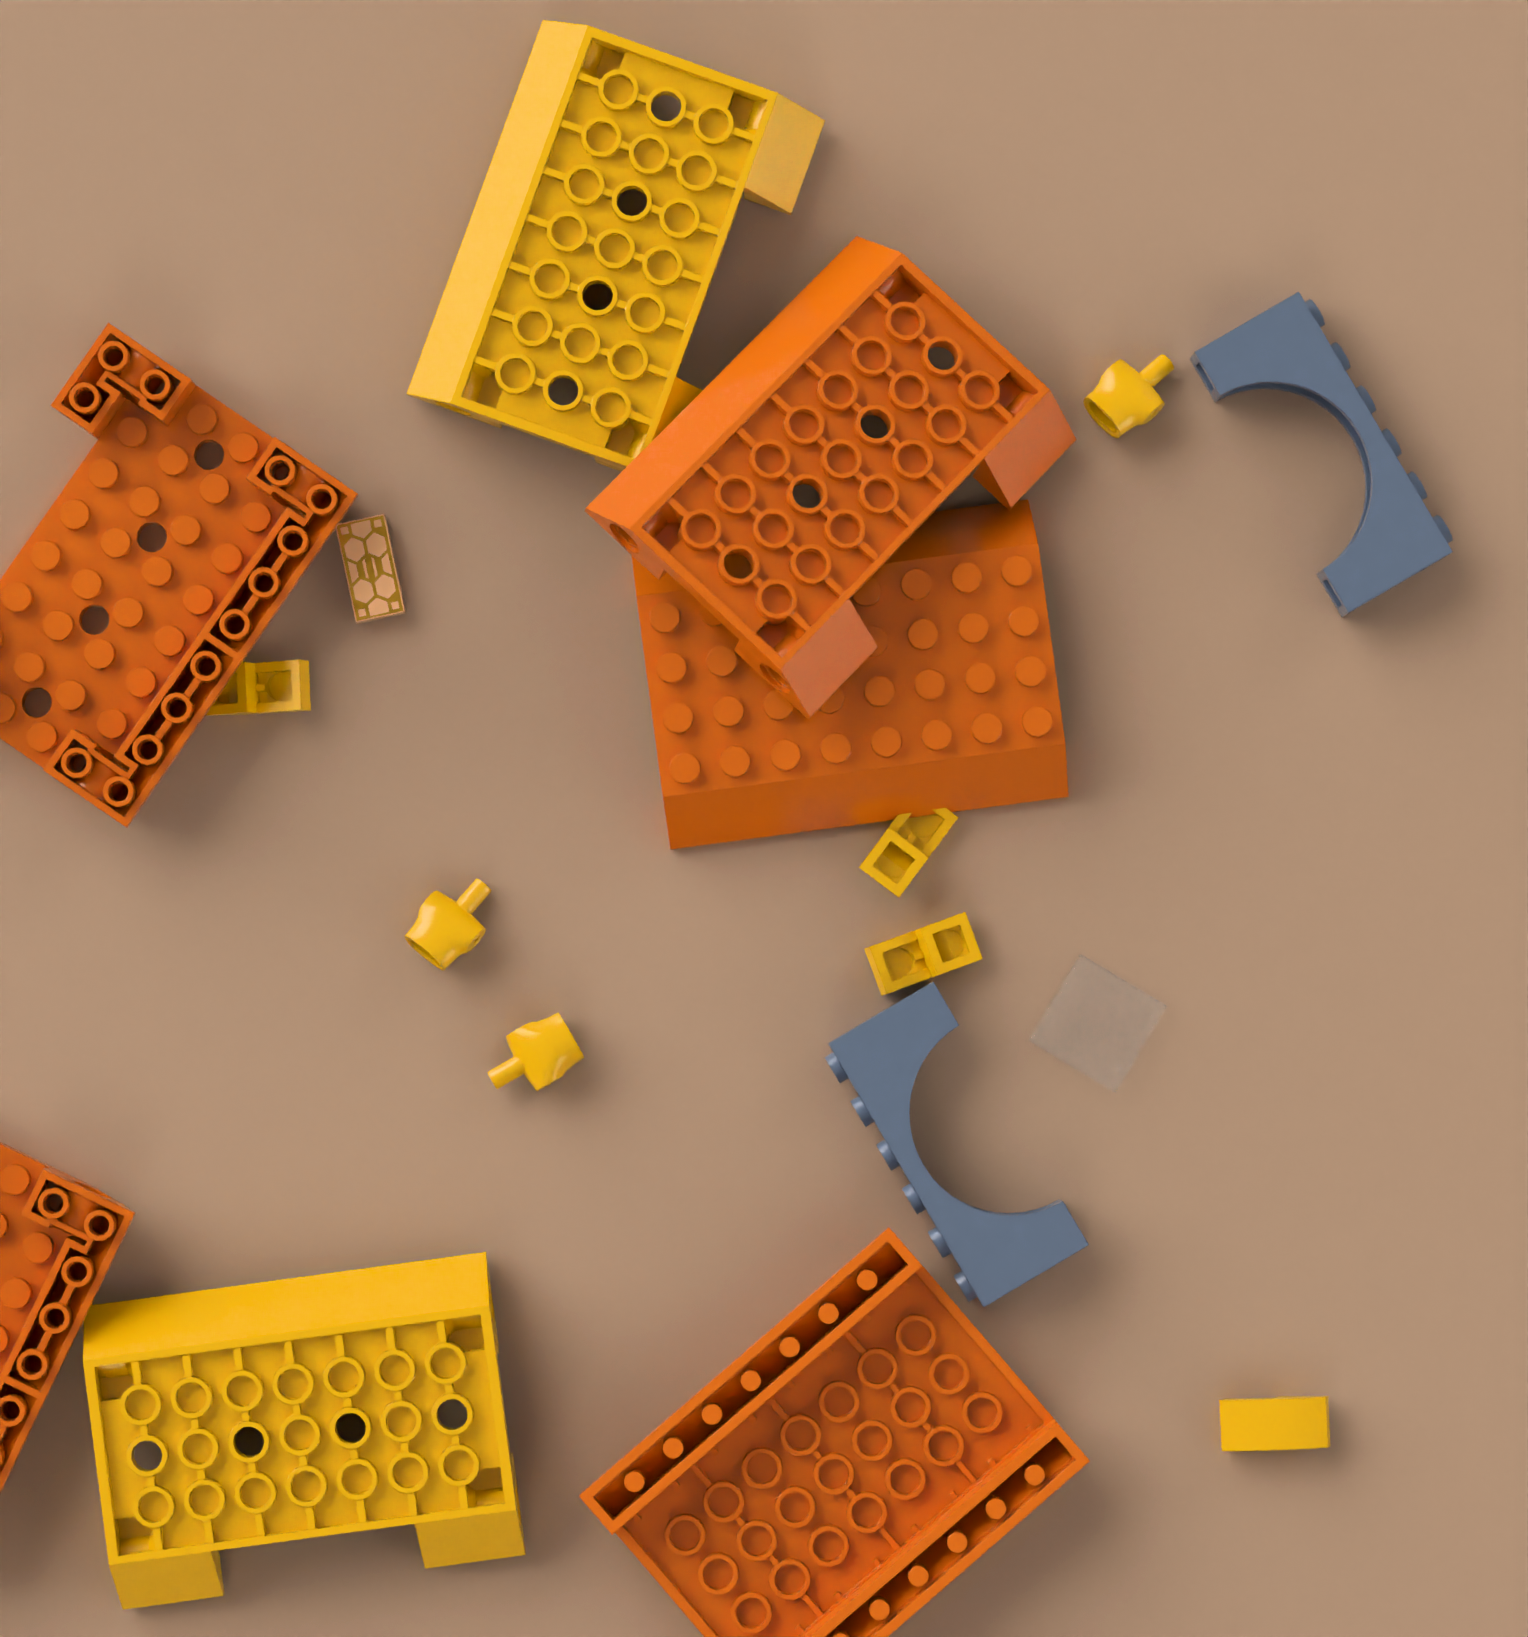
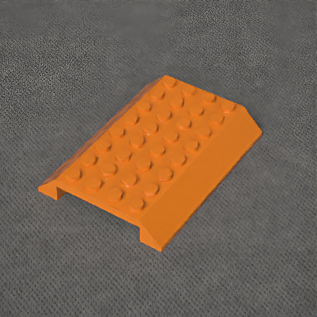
M1028 499L1019 500L1010 510L1002 503L936 511L912 534L850 599L877 644V649L809 720L734 651L739 639L670 574L666 573L658 580L632 556L670 850L892 821L897 815L911 813L908 818L936 815L937 813L933 809L947 808L951 812H960L1069 797L1066 743L1040 552ZM733 554L724 559L725 570L730 576L745 578L751 574V564L744 556Z
M888 1227L579 1494V1497L611 1535L616 1533L704 1637H888L1089 1463L1090 1460L911 1251Z

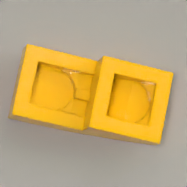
M297 659L261 663L242 662L205 716L311 711L309 660Z
M947 808L933 809L937 813L936 815L908 818L911 813L897 815L858 868L899 898L959 817Z
M966 912L864 949L881 996L983 959Z
M1278 1396L1275 1398H1225L1219 1400L1222 1451L1296 1450L1331 1447L1328 1396Z

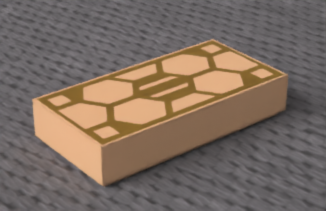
M385 514L339 523L336 527L356 623L359 624L406 614Z

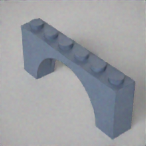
M1297 292L1195 351L1190 361L1214 402L1248 390L1274 389L1291 392L1303 396L1326 409L1341 423L1352 438L1358 450L1365 477V502L1362 516L1353 538L1344 551L1330 565L1316 574L1339 614L1343 617L1452 553L1453 551L1448 543L1453 541V538L1443 519L1439 515L1432 517L1423 500L1427 498V493L1419 478L1414 472L1407 474L1397 457L1402 453L1395 437L1387 428L1381 431L1373 418L1372 413L1376 411V407L1369 393L1362 385L1356 388L1347 374L1346 370L1350 369V363L1346 354L1338 343L1335 342L1330 345L1321 330V327L1325 325V321L1320 310L1311 299L1305 302L1300 292Z
M931 982L829 1042L828 1045L833 1053L826 1056L825 1059L839 1083L849 1079L857 1092L858 1097L850 1102L865 1127L874 1122L884 1140L876 1144L890 1170L892 1171L899 1166L903 1170L910 1184L903 1187L902 1190L916 1214L926 1210L936 1226L928 1231V1234L942 1258L952 1254L961 1271L955 1274L954 1278L966 1299L970 1302L978 1298L982 1306L985 1307L1087 1247L1089 1244L1065 1203L1060 1199L1049 1205L1025 1212L1001 1213L982 1210L970 1206L946 1192L923 1165L917 1153L910 1128L909 1113L912 1088L917 1073L929 1052L945 1035L959 1026L935 983Z

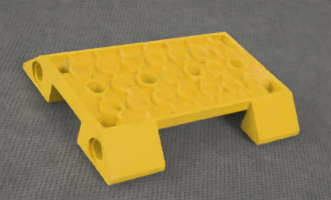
M543 20L407 395L501 429L505 425L592 456L595 458L596 463L622 472L703 391L677 378L743 193L746 200L792 215L825 120L777 92L592 26ZM668 95L677 99L681 105L679 115L671 121L657 119L651 111L652 105L657 98ZM631 189L640 191L647 199L645 209L640 214L634 216L622 213L617 206L620 195ZM603 284L611 290L613 297L608 307L602 310H592L585 305L583 295L589 286ZM568 378L578 386V395L572 403L558 405L550 399L549 388L557 379Z
M487 1252L91 1305L84 1320L83 1366L108 1563L122 1609L224 1596L219 1550L415 1524L425 1569L526 1555L514 1458L509 1448L497 1355L500 1351ZM446 1400H458L466 1407L467 1420L462 1426L449 1428L441 1423L438 1409L441 1403ZM346 1413L357 1414L365 1422V1434L362 1439L356 1442L346 1441L338 1434L337 1422ZM253 1427L261 1432L264 1446L259 1454L249 1456L239 1451L236 1446V1435L240 1429ZM152 1441L160 1447L162 1460L157 1468L144 1469L137 1464L134 1451L139 1442Z

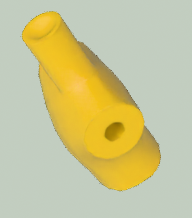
M1161 354L1141 372H1137L1123 359L1117 360L1104 372L1094 390L1084 398L1085 409L1093 420L1114 438H1119L1135 426L1148 423L1165 405V402L1153 387L1174 370L1173 363L1167 356Z
M476 878L457 901H454L438 890L434 891L420 907L415 923L404 935L405 940L427 961L444 971L460 955L471 951L486 932L485 927L472 913L491 893V889L483 881Z
M558 1012L545 1019L529 1022L508 1034L506 1040L513 1057L487 1073L496 1089L524 1074L534 1089L539 1091L563 1077L567 1070L584 1059V1055Z

